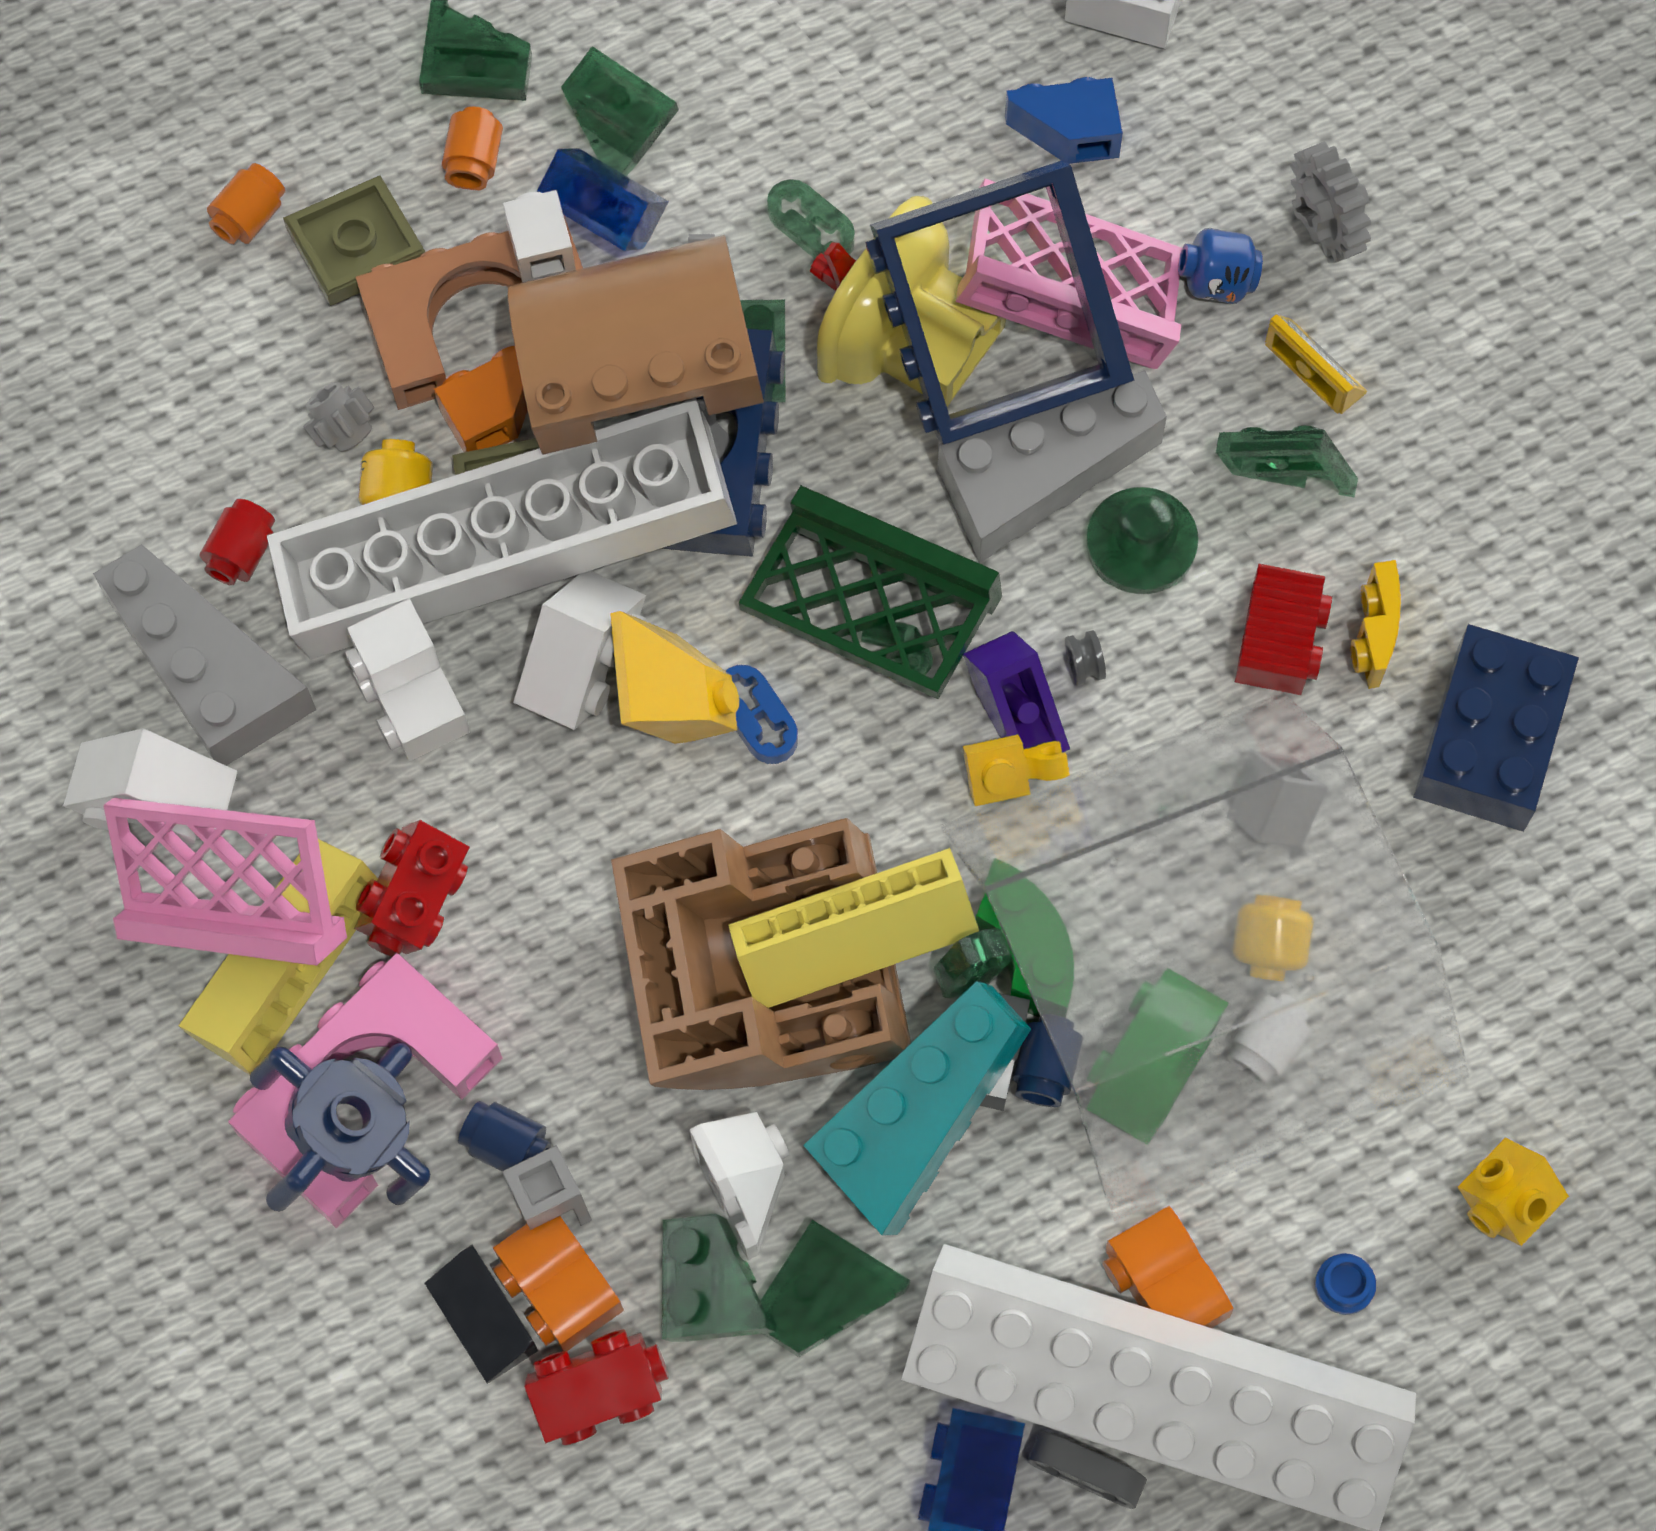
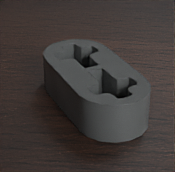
M1039 1432L1027 1460L1037 1469L1129 1509L1136 1508L1147 1481L1146 1477L1132 1468L1048 1432Z

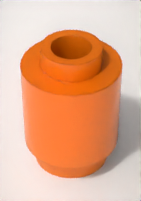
M470 106L464 108L463 111L454 113L450 118L442 167L446 171L445 180L456 188L482 190L486 188L488 180L493 178L495 174L503 126L500 121L494 118L493 113L489 110Z
M252 163L247 170L240 169L207 207V212L212 218L209 226L221 239L230 244H234L238 239L245 244H249L280 208V198L285 193V187L272 172L257 163Z

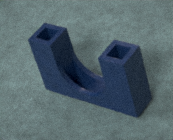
M747 329L764 403L728 411L738 423V432L730 453L720 465L737 524L660 549L753 556L755 537L764 538L767 523L766 504H760L761 487L771 485L773 473L772 453H766L768 435L777 434L779 424V403L772 402L774 384H783L785 374V352L777 351L772 330ZM700 396V397H695V398H696V399H703L704 397H703V396Z

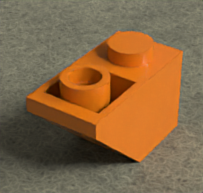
M509 346L500 350L492 357L491 361L471 371L461 370L450 375L441 386L434 389L439 410L463 452L507 444L519 437L528 409L515 346Z

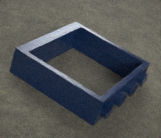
M1058 161L870 224L874 239L865 242L867 252L875 274L885 272L891 293L882 296L891 326L893 328L902 326L908 345L899 349L900 357L909 381L918 378L924 400L916 402L917 411L925 433L935 431L936 437L943 445L1135 381L1070 164ZM1046 188L1098 365L949 414L894 238Z

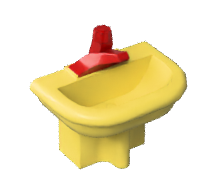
M912 196L899 205L889 218L930 205L932 201L925 196ZM941 222L894 239L945 403L948 407L1005 328L1006 319L956 302L958 284L962 277L948 270L949 238L947 230ZM832 242L824 254L820 253L815 258L810 269V273L836 291L825 311L818 331L817 376L819 380L824 383H832L838 379L848 384H864L873 381L881 373H887L923 394L918 378L909 381L900 357L899 349L908 346L902 326L894 328L891 326L882 296L891 293L885 272L875 274L867 248L856 261L840 243Z

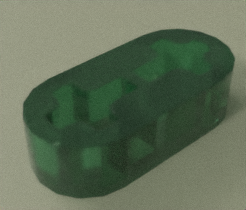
M788 179L780 181L772 187L768 193L767 211L770 221L777 229L814 259L820 253L824 254L833 242L830 241L822 245L821 232L815 226H819L828 234L838 230L840 231V244L851 255L855 244V230L853 223L845 214L800 180ZM797 198L801 199V211L806 218L793 209L783 213L782 200L785 199L788 202H793Z
M992 928L970 934L957 941L940 959L933 970L944 998H954L964 994L976 981L990 984L1011 962L1012 955L1003 930Z

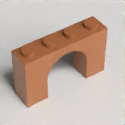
M565 219L572 244L576 270L582 269L579 255ZM509 231L484 233L469 243L449 249H431L423 253L419 258L396 265L381 264L372 268V272L355 277L398 410L436 399L434 389L441 386L446 380L445 371L433 338L434 322L442 306L452 296L472 286L496 284L509 287L510 285L522 283Z

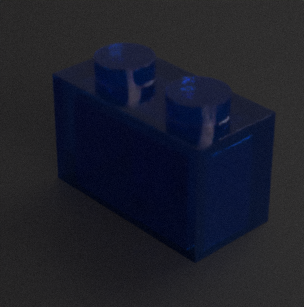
M580 148L557 149L536 191L546 193L557 190L563 215L623 251L644 249L669 203L666 199Z
M956 1408L952 1409L949 1424L937 1422L930 1459L942 1461L937 1485L925 1483L918 1520L929 1522L928 1531L1005 1530L1025 1423Z

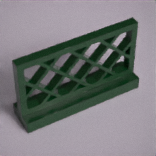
M800 485L790 502L792 513L739 601L740 610L939 699L986 614L992 615L1002 598L999 572ZM800 533L818 541L823 555L791 564L788 549L797 534ZM828 546L836 549L837 551L829 552ZM855 558L868 563L872 577L844 586L840 585L834 567L835 564ZM784 560L786 567L777 569L781 561ZM828 567L835 589L803 598L796 577ZM877 568L886 571V573L879 574ZM790 579L796 601L777 607H772L759 601L768 585ZM903 580L918 586L922 599L890 609L884 586ZM877 589L884 611L852 621L845 599ZM927 590L935 593L936 595L928 596ZM839 601L846 623L824 630L811 624L807 610ZM953 602L972 609L964 624L940 631L933 611L934 608ZM926 611L933 633L902 643L895 620ZM801 613L803 620L792 615ZM886 623L889 624L895 642L894 646L875 652L861 647L857 632ZM850 635L852 642L841 637ZM953 641L950 649L947 651L945 643ZM938 645L943 661L933 679L911 669L906 655ZM900 657L902 665L892 661V659Z

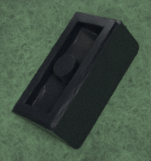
M473 1245L461 1251L424 1283L487 1384L538 1352L531 1336Z

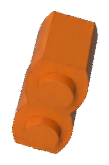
M1170 1206L1107 1241L1105 1251L1109 1258L1102 1262L1104 1270L1116 1290L1122 1293L1129 1289L1139 1306L1209 1328H1213L1230 1318L1234 1308L1210 1267L1201 1257L1188 1231Z
M560 1216L532 1230L526 1224L493 1247L500 1260V1263L492 1268L494 1274L511 1298L522 1292L531 1304L534 1311L528 1314L526 1319L545 1346L556 1340L563 1351H568L624 1311L621 1301Z

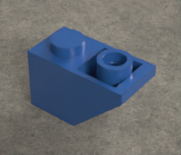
M1082 77L1070 83L1047 86L1033 83L1006 91V125L1061 161L1073 164L1120 157L1123 131L1113 78L1095 79L1092 77Z

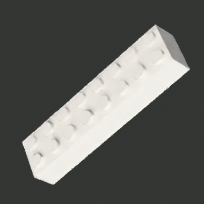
M695 398L595 430L598 442L543 455L539 448L267 535L290 637L310 659H314L352 647L353 644L347 630L348 627L409 598L422 624L736 525L737 521L710 426L697 399Z
M946 1244L943 1245L932 1271L901 1379L1369 1531H1379L1415 1424V1392Z

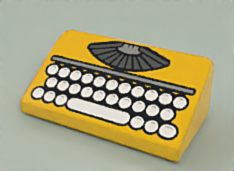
M1278 314L1270 319L1265 345L1337 414H1343L1367 393V390L1292 319Z

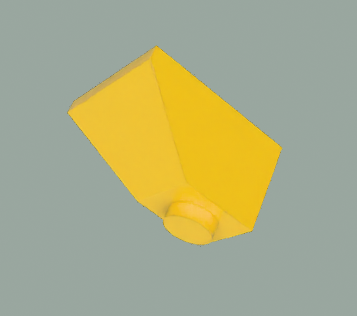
M622 611L610 613L622 725L672 743L692 742L737 731L736 711L739 708V695L729 673L679 635Z

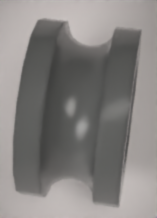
M1094 630L1087 631L1085 637L1081 640L1076 639L1074 635L1065 637L1066 655L1076 685L1085 684L1086 678L1089 676H1094L1097 680L1106 679L1104 656L1096 632Z

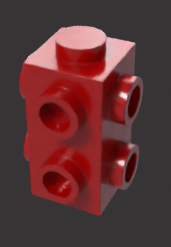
M422 820L402 827L401 830L398 828L394 829L385 842L380 854V859L386 861L378 880L371 879L357 901L356 910L361 912V915L354 929L369 936L367 944L370 947L391 957L396 953L399 955L401 952L409 954L422 950L423 946L429 947L435 941L442 928L444 916L440 915L439 912L447 895L453 896L466 877L468 866L463 861L470 846Z
M621 1329L591 1342L593 1350L570 1358L568 1351H561L536 1361L533 1364L535 1372L527 1374L524 1387L545 1444L560 1438L563 1445H571L596 1434L595 1425L618 1417L620 1424H626L654 1412L653 1403L662 1400L660 1382L669 1379L658 1345L655 1344L647 1347L641 1332L627 1337L625 1329Z

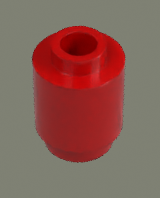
M240 498L234 501L232 507L224 508L199 554L200 558L207 564L204 568L205 572L217 581L227 585H234L237 579L248 582L269 545L267 535L274 533L271 529L275 522L274 516L260 505Z

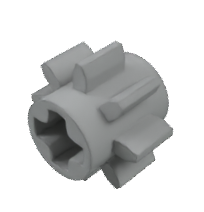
M334 382L316 392L306 404V408L310 412L308 416L311 420L303 427L318 447L326 444L328 448H331L335 445L339 451H345L360 443L372 429L368 422L371 418L367 413L375 407L360 387L352 390L350 386L343 388L339 382Z

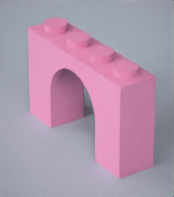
M398 953L387 963L379 961L374 964L362 977L359 983L361 989L345 1005L339 1002L332 1006L320 1019L317 1026L319 1031L304 1046L297 1044L289 1049L313 1069L324 1061L335 1059L334 1061L344 1060L350 1055L365 1049L375 1047L391 1048L397 1043H404L410 1047L412 1056L420 1061L461 1100L503 1059L498 1044ZM281 1075L266 1090H259L255 1087L248 1090L234 1106L233 1113L235 1115L228 1122L236 1134L284 1178L303 1155L285 1130V1119L288 1115L290 1099L296 1087ZM321 1171L301 1195L337 1228L368 1197L378 1184L372 1174L353 1182H345Z

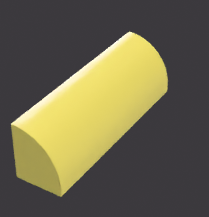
M319 839L318 843L331 916L344 917L347 938L317 966L228 954L178 1025L204 1047L249 1075L279 1043L356 930L354 928L361 915V912L356 910L357 901L367 883L371 879L378 880L376 875L362 860ZM300 853L293 862L296 866L301 861ZM284 877L280 880L275 889L282 883V881L285 879ZM290 884L281 895L299 912L310 913L308 900Z
M950 848L728 925L736 955L751 995L767 1008L980 935L962 877Z

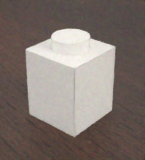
M557 190L546 193L528 192L520 195L515 200L503 203L508 231L522 283L576 270L572 244Z

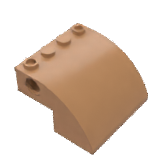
M725 235L514 284L508 287L510 320L531 428L542 455L598 442L594 421L695 397H704L708 415L764 403Z
M848 818L744 847L723 830L717 829L611 859L649 1083L652 1086L687 1090L737 1089L765 1086L853 1070L892 1060L911 1044L896 964L767 1008L752 997L734 948L729 924L877 873L870 835L863 833Z

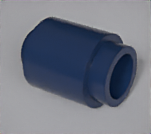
M1043 1015L1040 1016L1039 1022L1027 1023L1031 1031L1020 1047L1013 1080L1017 1083L1015 1095L1031 1104L1044 1107H1060L1063 1095H1068L1071 1091L1083 1037L1073 1031L1074 1024L1069 1020L1057 1016Z
M478 1101L467 1115L458 1137V1143L469 1148V1156L500 1171L509 1169L551 1148V1142L544 1139L546 1126L497 1102L488 1105Z

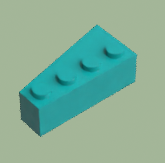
M976 981L803 1146L882 1236L898 1235L910 1219L909 1214L922 1194L930 1188L939 1174L938 1169L956 1141H960L972 1123L970 1121L985 1096L991 1093L1031 1031V1028L992 985Z

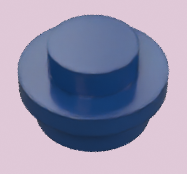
M1347 1253L1337 1254L1328 1258L1320 1266L1315 1278V1289L1319 1300L1326 1308L1338 1314L1351 1315L1362 1311L1370 1304L1376 1292V1278L1370 1265L1362 1258Z

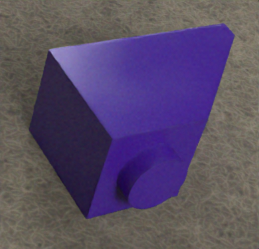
M1011 631L964 653L963 657L977 696L1000 738L1019 735L1023 743V749L1047 742L1059 741L1062 753L1070 750L1038 653L1014 631Z

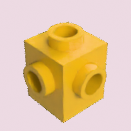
M1504 1138L1458 1186V1189L1471 1208L1467 1212L1469 1219L1482 1233L1490 1238L1500 1235L1519 1246H1522L1569 1197L1544 1156L1508 1138Z

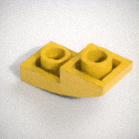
M1396 560L1374 563L1367 584L1361 586V603L1366 618H1363L1357 639L1351 640L1350 652L1355 672H1365L1368 689L1380 687L1398 636L1401 594Z

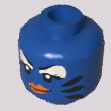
M1205 228L1197 234L1192 244H1184L1180 253L1178 272L1180 276L1186 277L1189 292L1193 296L1200 299L1234 304L1241 301L1247 292H1255L1261 277L1263 256L1260 250L1255 249L1253 240L1248 235Z

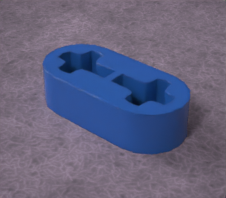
M736 665L728 668L726 672L732 676L733 683L739 681L744 687L752 684L755 685L752 689V699L757 708L750 711L744 700L739 697V708L736 711V732L757 760L766 764H779L787 761L794 754L798 746V728L794 719L758 669L749 665ZM764 718L774 731H779L782 728L786 730L782 734L783 745L776 748L771 742L763 745L759 743L763 739V731L758 722L759 720Z

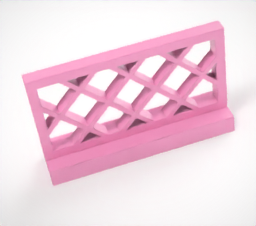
M984 179L979 188L996 182ZM1025 194L999 203L1009 207L1018 219V221L1005 227L992 211L991 206L975 211L966 274L958 284L956 302L1094 349L1069 264L1061 254L1065 252L1063 243L1061 241L1054 244L1039 224L1045 220L1056 223L1050 201L1031 194ZM1086 214L1092 238L1107 241L1118 255L1104 262L1097 252L1108 292L1112 297L1111 302L1128 360L1151 369H1158L1180 340L1181 324L1175 322L1180 279L1178 264L1182 248ZM1023 230L1027 231L1040 249L1039 252L1028 257L1024 255L1011 237ZM998 243L1012 264L1009 265L984 256L985 248ZM1147 255L1164 261V274L1153 279L1139 257ZM1048 260L1062 282L1039 275L1033 266ZM1125 265L1140 286L1126 292L1111 270ZM1147 295L1160 312L1159 316L1139 310L1133 300Z
M112 798L103 805L124 904V910L113 918L117 939L317 966L347 938L344 917L331 916L315 820L122 798ZM127 818L137 819L154 836L146 847L130 832ZM176 824L187 825L204 842L196 853L172 831ZM226 830L237 831L255 848L246 859L222 837ZM276 836L297 838L301 859L297 866L272 842ZM160 843L184 865L176 876L152 854ZM210 849L234 871L226 882L202 860ZM260 855L285 878L276 889L252 866ZM140 867L164 888L161 894L144 893L141 891L137 871ZM190 872L214 895L211 900L198 899L182 883ZM240 878L264 901L261 906L248 905L231 889ZM290 884L308 900L310 913L299 912L281 895Z

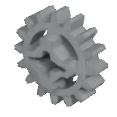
M1325 141L1295 153L1296 161L1291 163L1290 166L1296 178L1291 180V185L1297 191L1296 199L1292 201V205L1297 219H1301L1308 229L1311 240L1317 243L1321 242L1324 255L1326 257L1332 255L1335 262L1366 251V243L1371 241V236L1366 226L1371 225V220L1364 212L1365 205L1370 203L1365 185L1360 184L1358 178L1354 176L1347 159L1339 160L1337 148L1335 146L1329 148Z

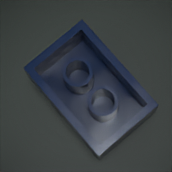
M1468 624L1457 648L1413 798L1524 832L1537 808L1579 657Z

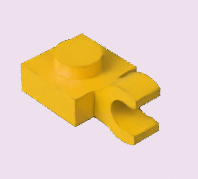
M1013 735L963 746L969 789L975 806L1031 795L1028 779L1053 781L1070 776L1067 755L1062 753L1059 741L1047 742L1023 749V743L1019 735Z

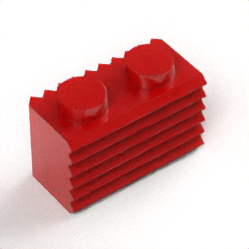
M1258 563L1253 581L1235 683L1302 695L1306 680H1317L1323 647L1313 645L1316 627L1322 629L1327 627L1333 597L1322 594L1325 576Z

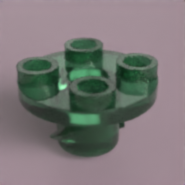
M1134 487L1114 493L1096 508L1089 521L1086 548L1090 562L1102 581L1129 593L1152 594L1177 585L1189 572L1197 553L1198 531L1191 513L1177 498L1158 489Z

